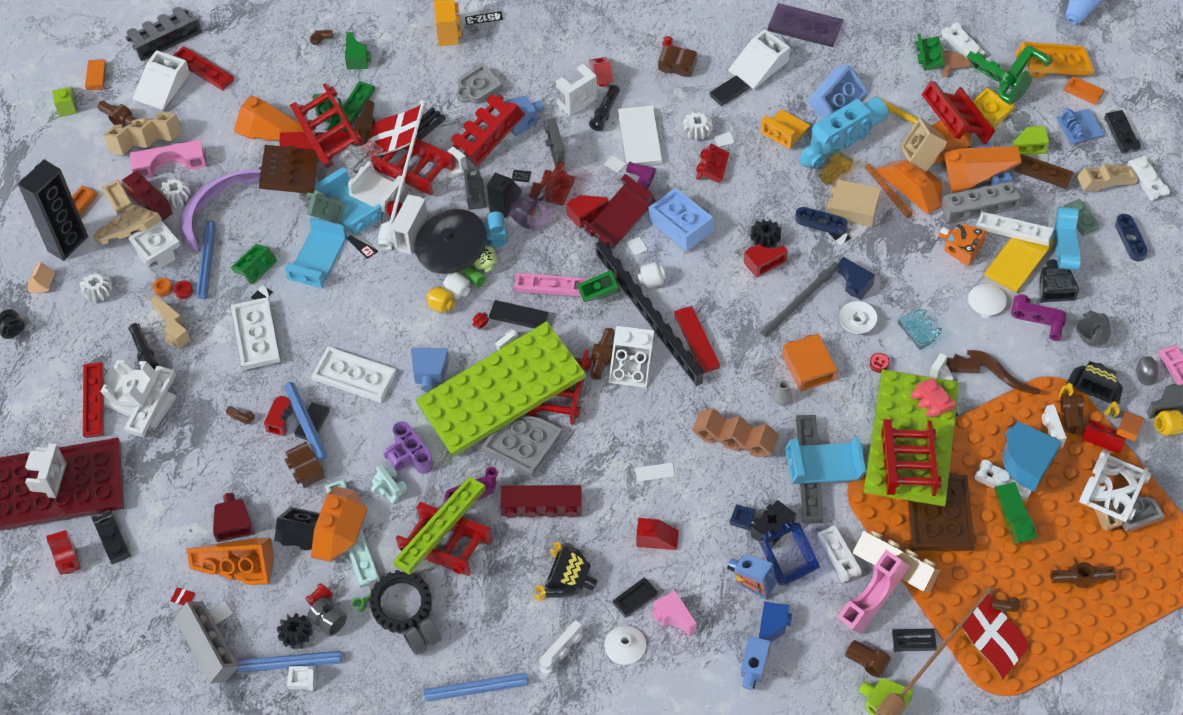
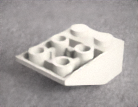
M764 29L750 41L728 71L734 76L737 75L754 90L789 62L790 47Z
M156 50L146 64L133 100L163 111L190 75L186 60Z
M616 326L608 383L647 388L656 335L654 330Z

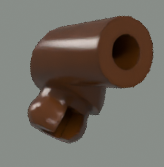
M333 30L315 31L309 39L311 44L317 45L324 39H332Z
M229 406L226 409L227 415L244 424H250L255 419V415L251 411H247L244 414L233 406Z
M1011 597L1009 601L993 599L992 609L1005 612H1017L1021 607L1020 600L1017 597Z

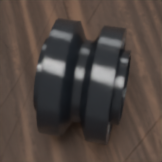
M8 309L0 313V335L4 339L14 338L23 331L25 322L15 310Z

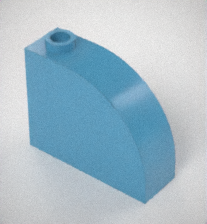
M1017 421L1014 427H1009L1005 435L1007 441L1003 449L1002 461L1006 471L1016 482L1035 492L1056 457L1062 442Z

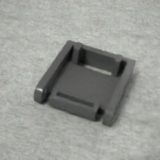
M556 118L546 119L547 126L544 127V130L548 134V139L545 140L547 147H550L556 172L562 174L565 172L564 147Z

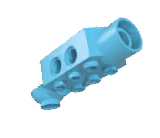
M874 97L865 103H862L857 98L815 123L812 128L811 145L803 150L799 159L800 165L817 169L825 162V159L836 156L843 149L851 147L860 139H864L872 127L888 118L889 113L885 103L878 97Z

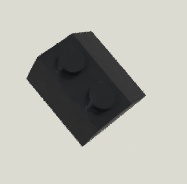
M290 507L277 517L274 541L281 542V545L284 546L295 545L300 546L302 550H311L314 528L320 513Z

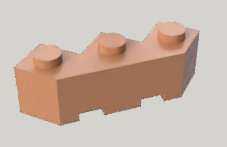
M713 408L700 411L692 429L705 442L711 444L714 441L724 444L723 447L740 452V449L750 451V455L754 457L772 455L779 437L772 427L767 424L752 427L740 416L725 419Z

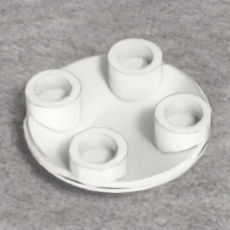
M992 284L975 286L970 291L968 303L973 310L984 318H989L1003 311L1007 302L1004 292Z

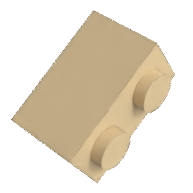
M919 118L900 145V148L910 163L927 171L934 164L939 153L944 150L947 140L942 133L922 118Z

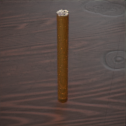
M870 163L867 164L865 169L906 218L911 217L913 213L876 169Z

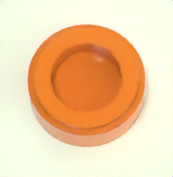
M159 278L154 282L153 289L156 295L164 297L172 292L173 286L169 279Z

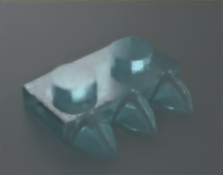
M924 309L914 310L898 319L900 327L919 350L936 342V338L942 331L941 328L929 329L933 325L934 319H922L926 314Z

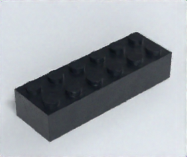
M43 159L28 175L21 179L18 186L47 251L64 261L88 238V234L61 169Z

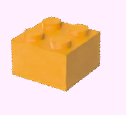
M434 0L439 46L458 45L459 37H462L461 27H458L461 24L460 14H456L459 13L458 2L455 3V0Z

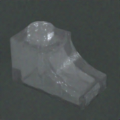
M372 140L358 147L350 144L344 149L339 158L351 171L357 174L359 169L365 166L368 161L372 162L371 157L373 155L377 157L383 149Z

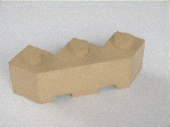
M161 112L157 113L156 117L147 120L146 117L131 121V125L122 127V124L113 126L103 136L109 153L125 155L133 146L149 148L158 139L173 141L182 133L177 114Z

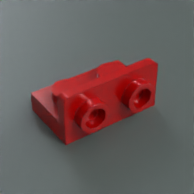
M712 143L707 148H703L699 156L701 161L696 167V179L700 180L705 176L720 183L723 180L730 152Z

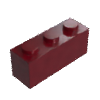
M137 170L122 179L127 194L139 206L158 213L162 219L161 221H164L173 214L169 201Z

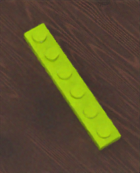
M468 477L393 560L394 566L411 575L486 490L485 485Z

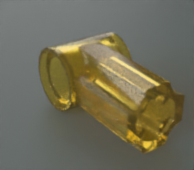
M836 151L831 157L829 164L820 172L819 177L826 185H832L842 173H847L851 169L854 160L840 151Z

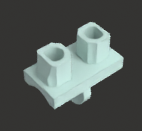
M383 465L377 466V474L372 480L374 484L371 488L374 495H386L392 504L397 503L399 496L406 493L407 485L404 481L395 483L394 480L397 477V473L393 467L385 469Z

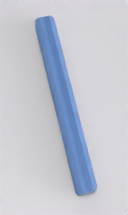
M213 221L205 223L196 292L198 299H206L208 293L216 229L215 222Z
M287 382L284 385V389L311 449L318 461H324L327 458V453L294 382Z
M341 651L242 659L238 660L237 664L239 672L289 668V666L338 664L342 662Z
M527 673L427 688L424 689L425 701H433L528 685Z

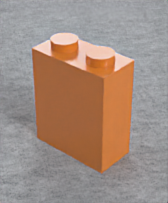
M819 334L808 335L803 339L789 341L783 345L782 357L800 392L836 380L837 368Z

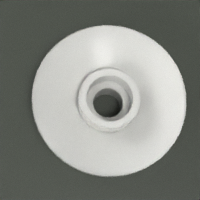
M853 301L841 308L839 322L845 330L851 333L864 334L875 327L877 314L869 304Z
M627 625L619 626L611 630L606 636L604 643L605 652L613 662L621 665H630L643 657L646 651V640L642 632L637 628ZM623 640H628L629 643H628V644H623L622 641H623Z

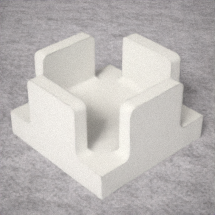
M161 220L148 230L138 231L128 237L131 244L135 247L138 257L147 267L157 261L158 266L162 268L174 261L176 258L173 250L181 246L179 240Z
M49 443L47 448L36 447L35 451H30L25 466L27 470L39 471L37 479H26L25 483L29 490L46 493L48 498L57 497L67 465L57 444Z

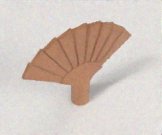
M942 51L945 65L942 72L943 77H948L953 69L972 66L964 55L953 51Z

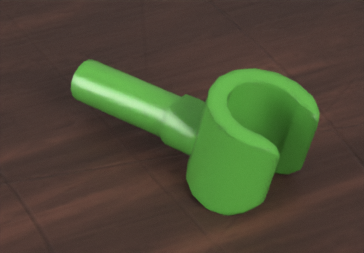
M371 593L363 599L360 597L353 599L352 605L355 607L362 603L357 610L359 612L365 611L366 604L370 601Z

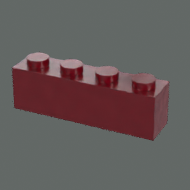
M581 485L501 486V515L508 518H515L516 516H526L528 518L536 516H546L549 518L556 516H567L570 518L582 516Z

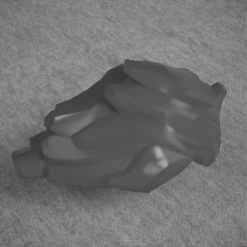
M1092 310L1087 314L1084 313V318L1079 320L1076 326L1080 338L1092 347L1106 344L1111 334L1110 320L1107 315L1092 312Z

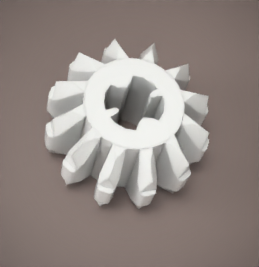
M700 110L698 113L692 111L691 115H686L683 122L684 134L688 135L689 139L694 138L695 140L698 138L704 140L705 137H709L710 132L713 130L711 117H708L707 113L701 114Z
M174 177L173 180L168 179L167 183H162L160 193L169 201L170 206L173 205L175 208L179 204L183 206V202H187L191 196L190 186L183 178L177 179Z
M97 271L94 274L89 273L88 277H83V282L80 283L82 296L86 297L89 302L93 300L97 303L100 299L104 301V297H110V292L113 291L111 279L104 272L100 274Z

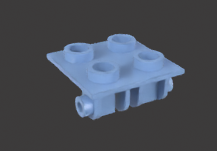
M1065 108L1063 115L1056 117L1071 144L1105 135L1089 108L1077 112Z

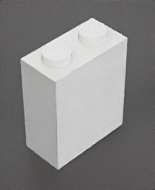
M408 194L391 226L395 250L411 255L415 249L416 236L421 227L428 221L426 201L420 196Z

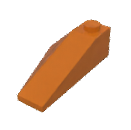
M252 95L240 107L234 127V132L241 136L254 140L255 138H263L269 142L271 140L279 141L280 132H304L299 123L266 101Z
M1018 146L960 148L944 152L952 193L971 190L976 187V184L984 180L985 182L990 180L992 176L999 172L1003 173L1021 164Z
M271 537L252 538L186 549L190 569L211 575L225 576L229 580L236 579L248 585L270 583L274 560Z

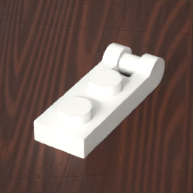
M958 22L952 24L950 28L942 29L943 37L961 55L966 57L972 51L975 54L979 52L985 56L986 52L961 28Z
M1145 156L1128 161L1127 166H1132L1138 178V183L1151 201L1158 199L1159 196L1164 197L1170 194L1168 186L1163 184Z
M982 460L980 471H977L974 476L976 481L992 488L1016 482L1006 470L994 466L988 460ZM1016 482L1021 499L1027 502L1031 490Z
M835 525L817 533L816 537L837 571L842 583L849 581L850 577L862 575L858 563ZM849 565L850 569L845 570L843 566Z
M575 620L540 658V669L543 675L548 676L552 674L553 665L568 654L569 648L573 644H577L581 640L583 634L582 625Z

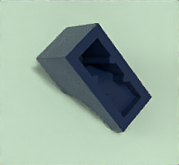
M842 257L839 261L838 273L846 280L845 291L850 296L861 300L873 286L875 274L845 257Z

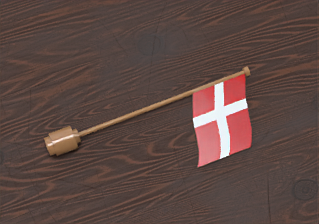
M986 587L984 589V594L901 694L889 693L877 707L875 715H901L906 709L903 697L960 628L978 652L993 666L1001 681L1005 678L1028 649L1029 644L1021 631L1002 611L992 609L993 598L991 594L993 590Z

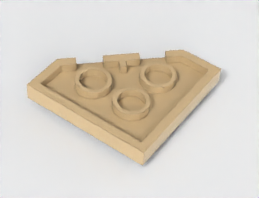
M136 204L126 208V212L115 216L108 225L100 227L96 231L97 233L93 235V238L96 242L104 245L110 243L111 238L118 237V239L131 236L132 231H146L162 219L154 211Z

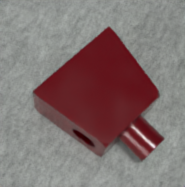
M234 493L224 494V502L214 506L213 534L216 541L222 542L255 535L243 499L236 500Z

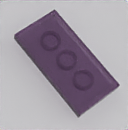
M778 3L767 31L833 48L842 27L843 19Z

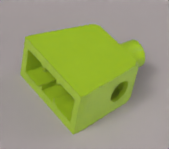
M881 678L876 686L864 681L858 692L868 697L864 708L871 715H875L877 707L889 693L900 695L906 687ZM912 689L903 697L906 708L913 697L914 691Z

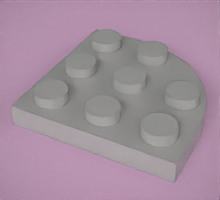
M522 416V418L514 420L491 434L482 445L481 451L532 477L563 431L561 428L541 418Z

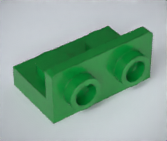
M917 34L918 41H915L917 52L920 51L917 57L919 65L923 64L924 71L945 67L940 37L936 36L922 40L921 34Z
M255 244L231 266V269L234 273L245 276L250 284H254L277 260L269 247Z

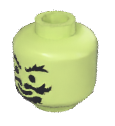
M486 244L483 253L474 262L477 270L483 269L485 273L494 269L493 265L498 262L492 246H487Z

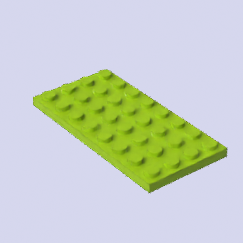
M546 321L415 400L451 456L454 457L586 378V374Z
M882 369L863 493L945 506L959 381L935 379L956 403L955 409L942 415L929 417L926 416V412L930 407H918L922 398L913 399L910 396L916 389L917 384L933 377ZM883 419H891L892 427L896 430H926L927 421L932 420V428L936 429L934 446L938 476H941L942 479L941 488L937 489L936 496H932L931 486L900 485V487H896L895 495L886 494L881 438ZM895 438L893 440L897 445L926 446L925 438ZM897 453L895 455V459L899 461L928 462L927 454ZM898 469L896 471L900 477H930L929 470Z

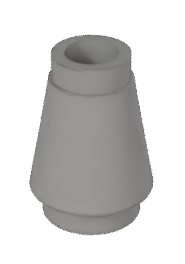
M786 380L779 381L773 393V400L780 406H785L792 400L790 384Z

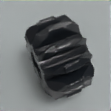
M763 218L761 222L756 221L755 225L751 227V241H754V246L760 244L762 247L767 248L771 246L776 247L777 243L781 240V227H778L777 222L772 223L771 219L765 221Z
M295 613L294 617H291L287 614V620L280 619L281 626L277 627L278 639L283 641L282 643L285 647L290 645L293 650L298 644L303 648V642L309 643V636L313 634L312 624L309 620L307 621L304 615L299 617V614Z

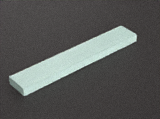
M344 479L325 485L327 493L336 486L347 488ZM361 528L356 544L348 550L360 587L364 588L369 586L368 583L380 578Z

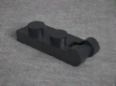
M1123 110L1106 113L1104 118L1120 152L1126 153L1129 150H1140V141L1136 139Z
M108 509L104 511V514L100 516L95 515L91 518L108 558L113 565L131 555L111 510ZM109 521L110 524L102 527L101 523Z

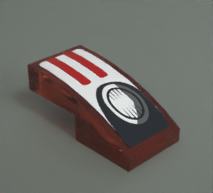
M544 171L541 183L533 182L529 198L539 202L544 199L553 183L552 171Z

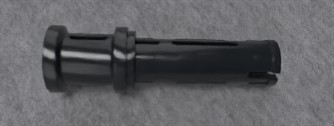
M616 85L609 87L601 106L595 110L593 119L589 121L591 129L595 131H602L604 129V123L610 117L609 111L620 92L619 87Z
M133 323L128 329L138 351L137 358L139 361H146L155 370L159 364L154 359V351L148 347L140 324Z

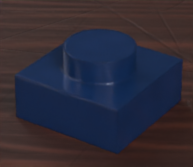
M736 504L730 525L749 531L755 510Z

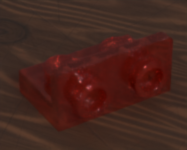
M557 162L545 188L546 202L560 206L565 204L575 182L574 176L567 175L565 163Z

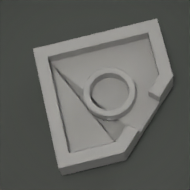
M1134 492L1128 495L1130 499L1132 498ZM1137 496L1133 508L1136 509L1132 520L1127 519L1126 523L1123 522L1122 526L1127 533L1163 520L1164 514L1155 499L1147 496L1146 498ZM1119 503V512L1122 514L1125 507L1122 503Z

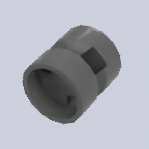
M324 597L312 605L307 618L316 626H320V629L327 635L333 636L342 629L346 623L347 615L340 609L334 608V605Z
M429 617L420 621L417 628L412 626L403 632L407 644L415 655L425 651L428 644L433 646L442 640L438 629Z

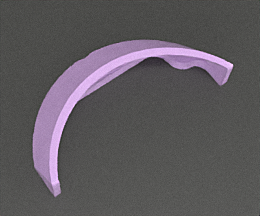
M261 170L237 171L213 179L200 187L189 198L181 214L180 233L184 244L195 252L199 251L193 234L192 217L231 183L239 181L244 184H253L259 181Z

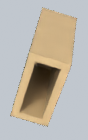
M837 179L836 186H832L830 196L833 198L828 200L826 210L830 211V214L844 217L849 223L872 227L881 188Z

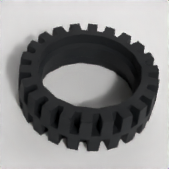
M395 570V573L389 572L386 577H380V581H376L374 589L371 590V612L376 622L383 629H388L392 633L396 631L398 634H403L405 630L412 626L417 628L420 621L429 617L432 608V598L428 585L423 581V578L417 576L414 572L411 575L404 571L400 572V570ZM397 583H406L414 586L421 596V605L418 612L406 620L391 619L383 613L381 608V598L384 592L390 586Z

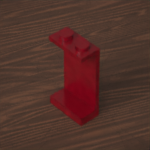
M624 174L621 178L623 186L589 224L585 220L582 222L586 228L584 231L590 237H597L598 242L602 240L612 250L656 201L650 191L627 174Z

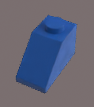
M764 601L759 632L760 639L768 640L771 643L785 634L786 625L791 626L792 613H788L789 605Z

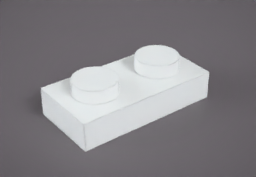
M1047 405L1044 414H1042V421L1045 426L1047 425L1048 435L1062 442L1059 447L1060 449L1064 446L1066 436L1055 405Z

